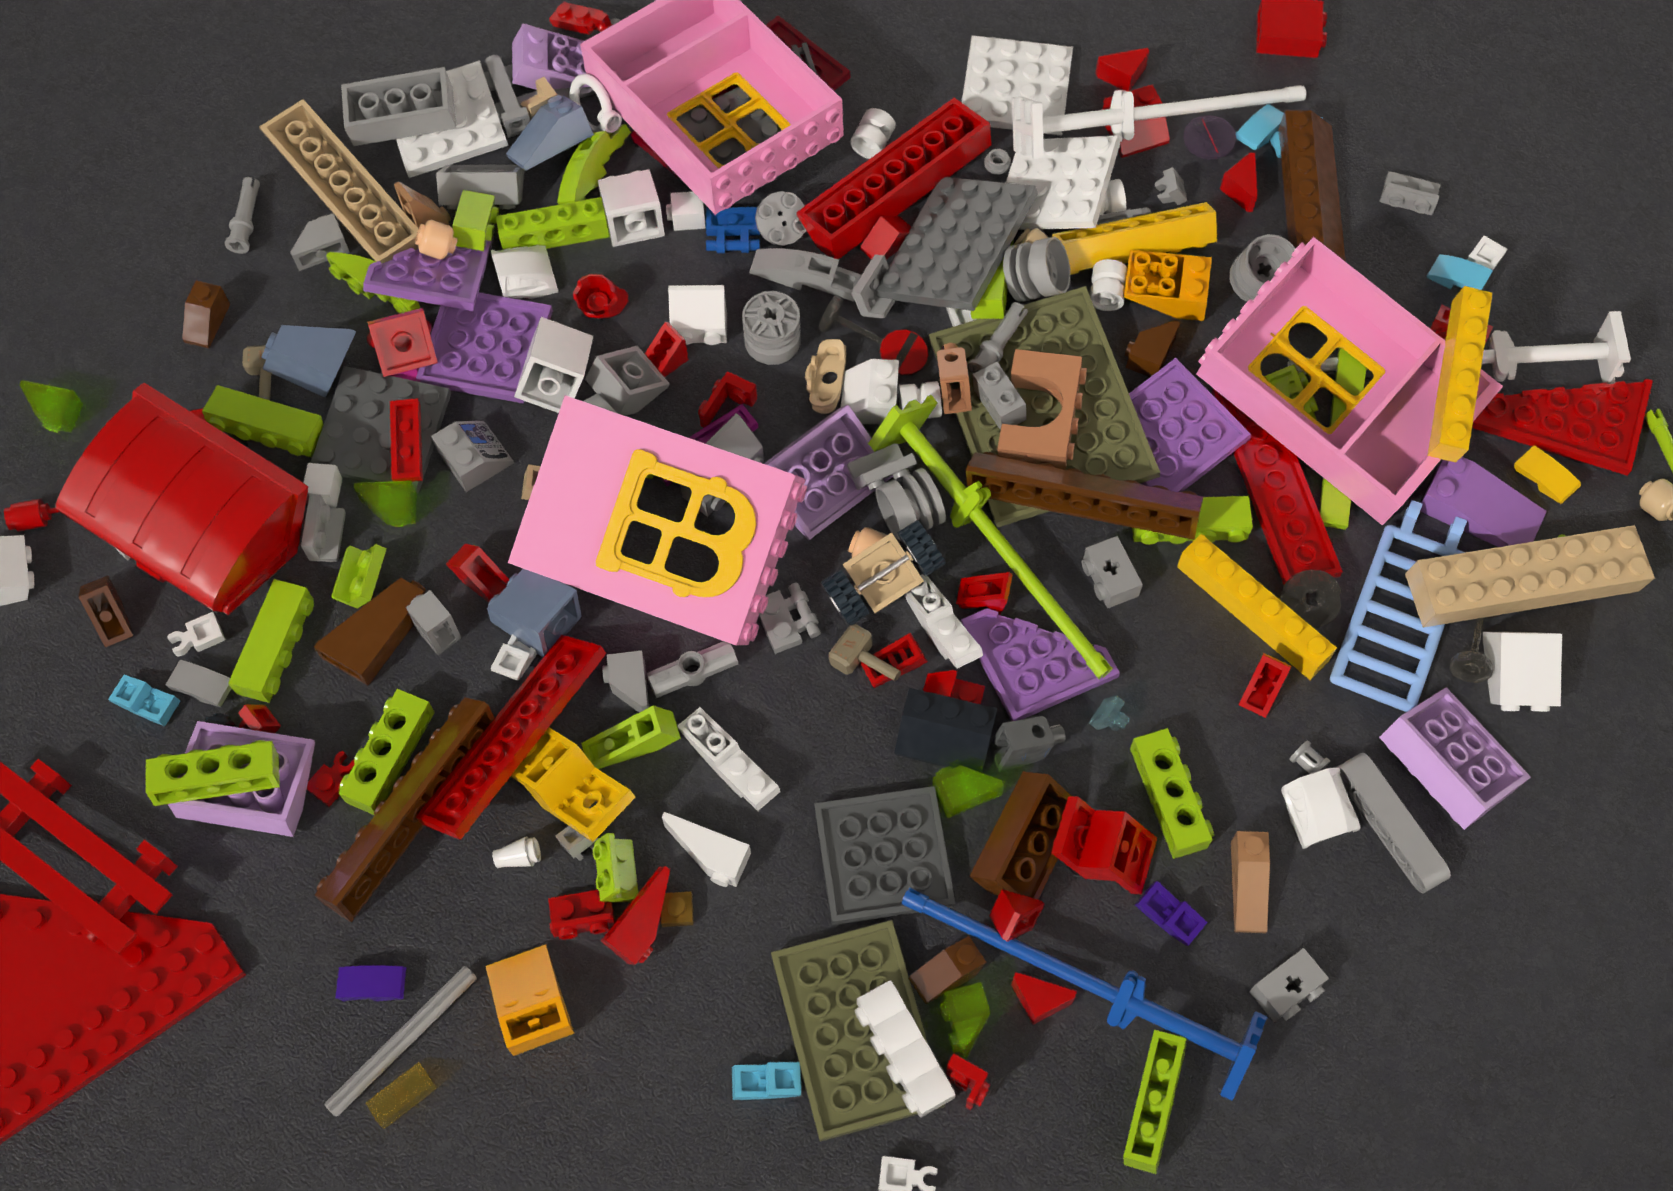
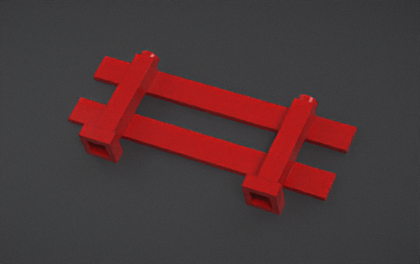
M37 759L30 767L36 774L29 782H26L0 762V794L10 801L0 812V861L80 923L83 927L79 932L95 943L99 938L112 950L121 955L138 935L119 921L120 918L136 900L156 915L173 894L157 883L155 879L162 871L170 876L178 866L146 840H143L136 848L142 856L133 864L48 798L56 790L64 795L72 785L40 759ZM30 818L116 884L99 904L13 837Z

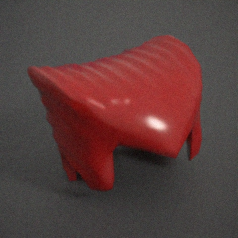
M588 274L581 277L573 292V298L578 308L584 315L590 318H610L616 316L623 311L628 303V293L626 290L621 289L602 274Z

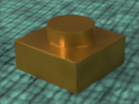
M692 892L665 893L661 911L662 927L693 925Z

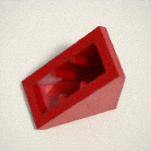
M1142 48L1098 56L1096 77L1117 88L1130 91L1146 69L1149 49Z
M1249 153L1225 172L1220 187L1222 192L1247 212H1253L1257 199L1255 153Z
M881 216L860 249L870 259L876 254L884 255L887 260L899 250L912 227L900 216Z
M664 322L645 352L647 358L664 378L688 361L686 340L669 322Z
M1263 653L1239 702V706L1266 718L1291 665Z
M1002 889L989 916L1001 938L1008 942L1033 929L1045 903L1035 898Z
M1015 972L1011 984L1033 1025L1072 1005L1077 991Z

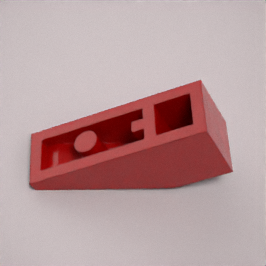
M666 866L657 868L601 939L603 944L629 965H636L637 962L643 963L653 950L650 946L656 938L670 869Z

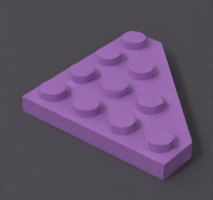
M494 232L492 241H487L484 251L456 246L453 254L448 253L444 259L439 260L420 253L419 249L414 250L410 248L393 255V259L385 263L380 261L369 265L363 283V291L474 311L494 239Z
M988 608L961 619L962 625L982 649L983 656L979 660L1011 721L1027 718L1119 677L1120 672L1105 647L1096 644L1093 646L1113 668L1108 675L1099 680L1088 667L1085 659L1063 633L1057 631L1052 633L1038 628L1036 624L1018 618L1013 620L999 615V612Z

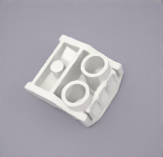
M545 245L516 247L499 251L491 250L503 297L519 300L522 298L534 299L558 292Z
M1327 768L1300 777L1284 785L1281 789L1290 821L1303 849L1317 842L1361 829L1359 819L1340 776V768Z

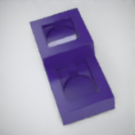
M1158 881L1153 882L1135 904L1154 923L1186 946L1190 945L1208 923L1185 901H1178Z
M382 965L339 967L335 999L341 1001L403 999L406 967Z

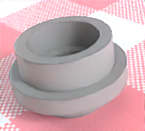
M993 149L985 157L984 165L992 174H1003L1009 170L1011 159L1006 151Z

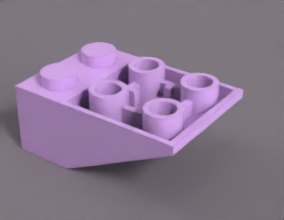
M523 23L512 42V83L537 90L535 81L545 77L553 89L570 88L577 76L586 74L580 46L585 41Z

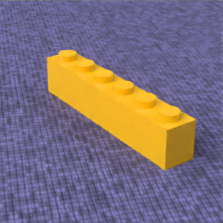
M1205 202L1098 224L1096 228H1079L1052 234V237L1058 238L1065 247L1070 264V275H1073L1080 270L1093 269L1095 263L1101 260L1110 259L1122 262L1123 264L1128 263L1130 250L1178 253L1185 248H1202L1209 243L1217 242L1216 211Z
M1464 286L1452 300L1427 456L1456 463L1469 450L1492 292Z
M1200 534L1182 552L1177 567L1309 680L1330 661L1337 647L1204 535Z

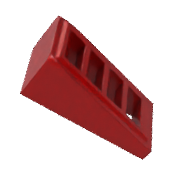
M911 633L873 654L881 660L888 658L891 665L901 671V675L928 662ZM908 648H910L914 655L910 658L905 652ZM897 653L900 654L903 662L900 664H898L896 658L894 657V655ZM860 662L874 688L892 680L883 674L878 676L873 668Z

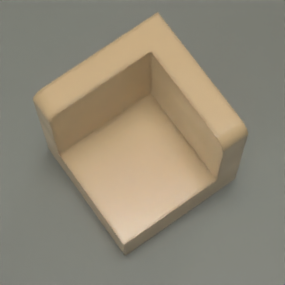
M545 77L535 81L538 94L521 102V108L526 106L530 120L541 106L547 104L550 98L557 96V93Z

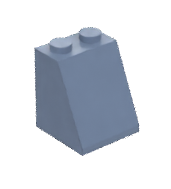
M281 325L278 334L272 332L267 341L266 348L261 358L266 360L263 370L325 398L356 331L352 329Z
M524 568L519 574L516 573L509 579L507 587L500 595L497 594L490 600L487 608L490 621L509 635L512 636L513 634L517 637L518 641L527 647H532L541 657H544L559 637L566 635L582 617L577 590L557 580Z

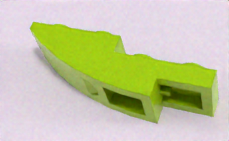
M626 124L620 125L613 133L606 131L593 132V136L581 141L563 175L557 201L559 205L585 200V196L599 186L598 180L602 179L607 173L603 164L609 161V156L614 150L623 146L624 140L631 133Z
M329 252L326 255L330 264L329 270L338 280L343 278L358 295L362 293L368 299H371L376 294L363 291V283L369 265L375 263L374 260L347 253ZM376 294L383 302L389 301L392 303L399 314L420 309L418 301Z

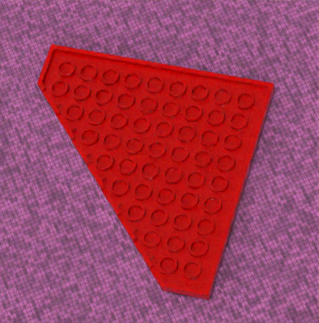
M0 894V1144L246 976L221 934L212 923L127 911L119 921L138 936L119 955L99 938L93 943L79 931L83 926L52 901Z

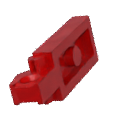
M566 2L559 5L549 18L554 27L588 35L593 30L604 31L613 25L608 18V14L599 9Z

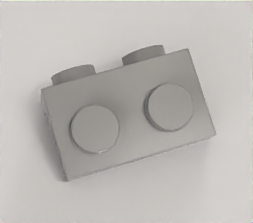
M874 255L851 292L861 316L885 318L895 302L893 299L878 298L875 292L889 268L884 255Z
M893 444L848 463L847 468L857 490L867 486L869 490H873L885 484L884 479L893 476L896 480L908 473L910 474L909 468L917 463L913 453L903 457L898 444Z

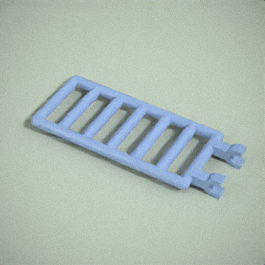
M1411 500L1409 507L1405 511L1400 528L1394 525H1387L1384 528L1330 675V681L1333 684L1404 712H1408L1418 704L1445 624L1423 628L1420 618L1375 602L1371 598L1377 586L1413 600L1409 586L1380 575L1385 562L1405 570H1409L1416 562L1389 551L1393 538L1441 556L1465 553L1458 550L1457 546L1467 523V520L1456 516L1453 524L1449 527L1444 544L1415 534L1412 531L1423 504ZM1369 611L1429 634L1425 647L1421 648L1362 625L1366 612ZM1357 637H1363L1420 659L1416 673L1414 674L1353 650ZM1348 661L1410 684L1411 687L1407 698H1401L1345 676L1344 672Z

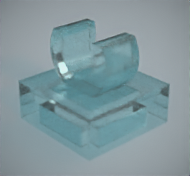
M1117 695L1103 700L1089 724L1097 730L1108 726L1115 731H1118L1119 728L1124 729L1130 720L1127 715L1120 712L1125 702Z

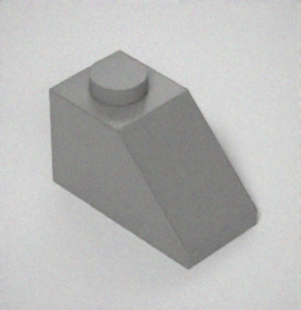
M334 213L321 216L308 222L291 250V255L299 271L328 261L326 255L329 252L350 253Z
M642 650L607 654V665L602 666L604 683H609L612 693L640 713L649 708L646 667Z

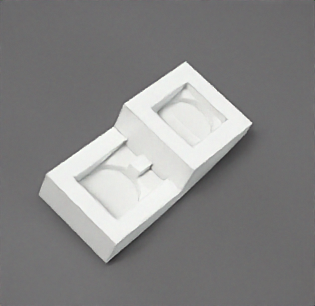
M512 634L508 644L503 643L491 666V671L519 680L536 657V650L532 647H527Z

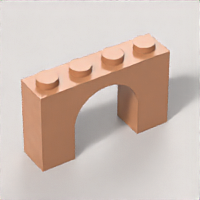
M1015 349L1011 370V383L1015 388L1047 392L1060 402L1062 410L1054 421L1041 427L1002 424L997 448L999 457L1008 459L1017 457L1033 464L1048 463L1055 468L1066 470L1067 460H1073L1075 443H1070L1072 434L1077 435L1079 418L1075 417L1076 409L1081 410L1083 393L1079 392L1080 385H1085L1087 368H1082V357Z

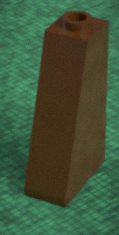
M399 578L319 640L314 646L315 650L323 660L368 686L413 627L414 623L406 607L410 605L416 596L425 594L426 589L414 580L408 582L403 578Z

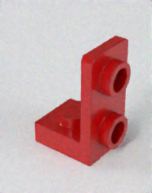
M727 371L722 379H718L715 382L712 395L708 401L704 400L699 407L698 415L701 427L705 428L710 424L727 396H730L738 404L744 403L752 407L757 400L756 384Z

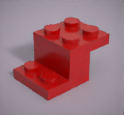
M1068 796L1051 853L1084 879L1116 881L1131 894H1142L1157 837L1125 811L1094 810L1081 798Z

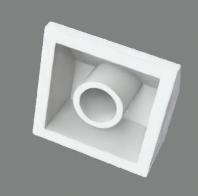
M724 285L669 286L670 324L686 340V345L691 343H706L709 345L727 343V308Z
M870 359L844 371L841 407L849 405L861 424L881 425L891 408L897 404L899 360Z

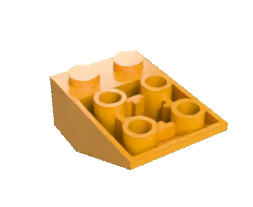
M1130 250L1124 298L1174 318L1204 321L1212 257Z
M546 944L486 966L498 1020L507 1049L513 1056L574 1034Z

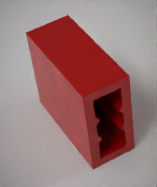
M1261 0L1257 12L1256 53L1317 58L1320 48H1325L1327 32H1323L1327 21V12H1323V1Z

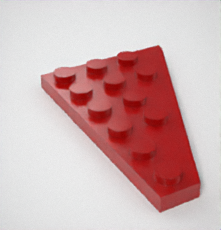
M1645 379L1643 382L1636 383L1619 381L1614 384L1583 385L1582 388L1574 389L1557 387L1553 390L1522 391L1521 394L1513 395L1497 393L1473 421L1472 428L1529 446H1536L1545 451L1628 476L1632 471L1653 380Z

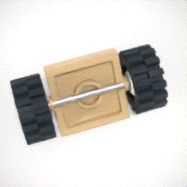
M918 520L897 532L907 550L906 552H904L893 533H890L843 564L855 585L850 583L841 569L821 582L838 612L842 614L849 626L869 614L868 609L860 598L861 594L874 614H876L924 582L912 561H914L925 577L946 564L936 544Z

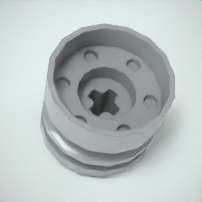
M1267 234L1257 237L1234 260L1230 268V283L1235 293L1246 302L1250 299L1254 300L1258 295V290L1267 280H1272L1275 276L1274 273L1280 265L1292 258L1291 255L1295 247L1288 240L1278 235Z
M1045 238L1036 240L1033 244L1027 242L1012 245L1006 249L1003 259V271L1008 290L1015 300L1022 302L1040 298L1041 295L1047 297L1066 293L1070 284V264L1065 247L1058 238Z
M765 291L753 296L746 303L742 311L744 342L749 355L757 362L767 365H778L789 361L797 354L801 345L800 311L796 302L787 294L777 291Z
M923 468L913 471V476L909 473L904 475L902 479L903 488L895 479L876 487L875 494L881 514L890 532L893 533L898 542H901L897 532L916 520L922 524L925 530L932 528L933 524L937 526L946 520L940 493L930 475Z

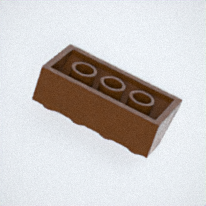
M1023 771L970 877L987 892L997 897L1003 889L1039 899L1058 860L1051 852L1062 819V813L1068 796L1071 795L1049 774Z

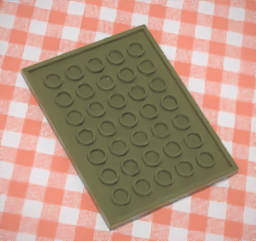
M1086 286L1023 305L1022 311L1027 309L1028 313L1003 348V357L1000 361H996L1010 381L1015 349L1082 357V368H1087L1086 383L1079 387V392L1083 393L1081 410L1076 409L1075 417L1079 418L1077 435L1072 434L1070 442L1075 443L1073 460H1067L1066 470L1073 468L1082 471L1084 474L1094 476L1096 474H1104L1111 477V479L1120 481L1134 480L1139 484L1159 478L1160 470ZM977 319L929 334L936 359L937 352L942 350V347L947 343H955L958 345V348L962 347L965 349L972 411L958 412L956 415L971 457L975 452L982 454L984 452H992L998 455L997 448L1001 430L974 391L973 373L969 370L968 363L970 360L975 359L980 351L979 347L982 342L991 338L1003 319ZM959 382L950 383L951 389L960 387ZM1016 388L1026 403V420L1018 424V426L1041 427L1054 421L1060 414L1062 406L1053 395L1040 390ZM993 499L987 500L997 528L1049 512L1048 510Z

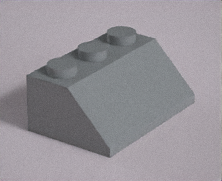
M517 164L446 165L436 173L439 205H447V209L458 208L463 190L494 195V205H499L500 209H513L515 204H519L523 198L524 169Z
M735 414L706 443L736 455L764 463L763 446L738 414ZM680 484L682 497L689 502L692 491L689 487ZM708 494L704 496L699 511L708 517L713 511H718L724 505L725 500Z

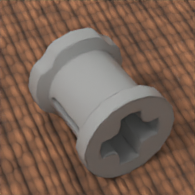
M1307 740L1295 751L1289 760L1293 763L1297 762L1309 774L1324 770L1331 760L1320 756L1310 747L1311 743Z

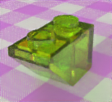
M981 982L946 991L943 997L944 1002L939 1003L944 1022L950 1021L953 1033L949 1034L952 1050L954 1053L959 1052L960 1057L964 1060L968 1059L991 1013Z

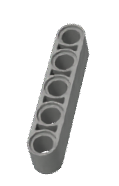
M1362 752L1336 767L1341 770L1340 776L1346 792L1412 885L1420 893H1426L1451 877L1450 870L1443 858L1368 755Z

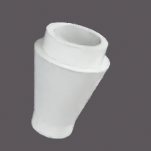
M525 836L505 847L493 850V861L496 868L534 866V863L541 860L540 847L535 837L529 839Z

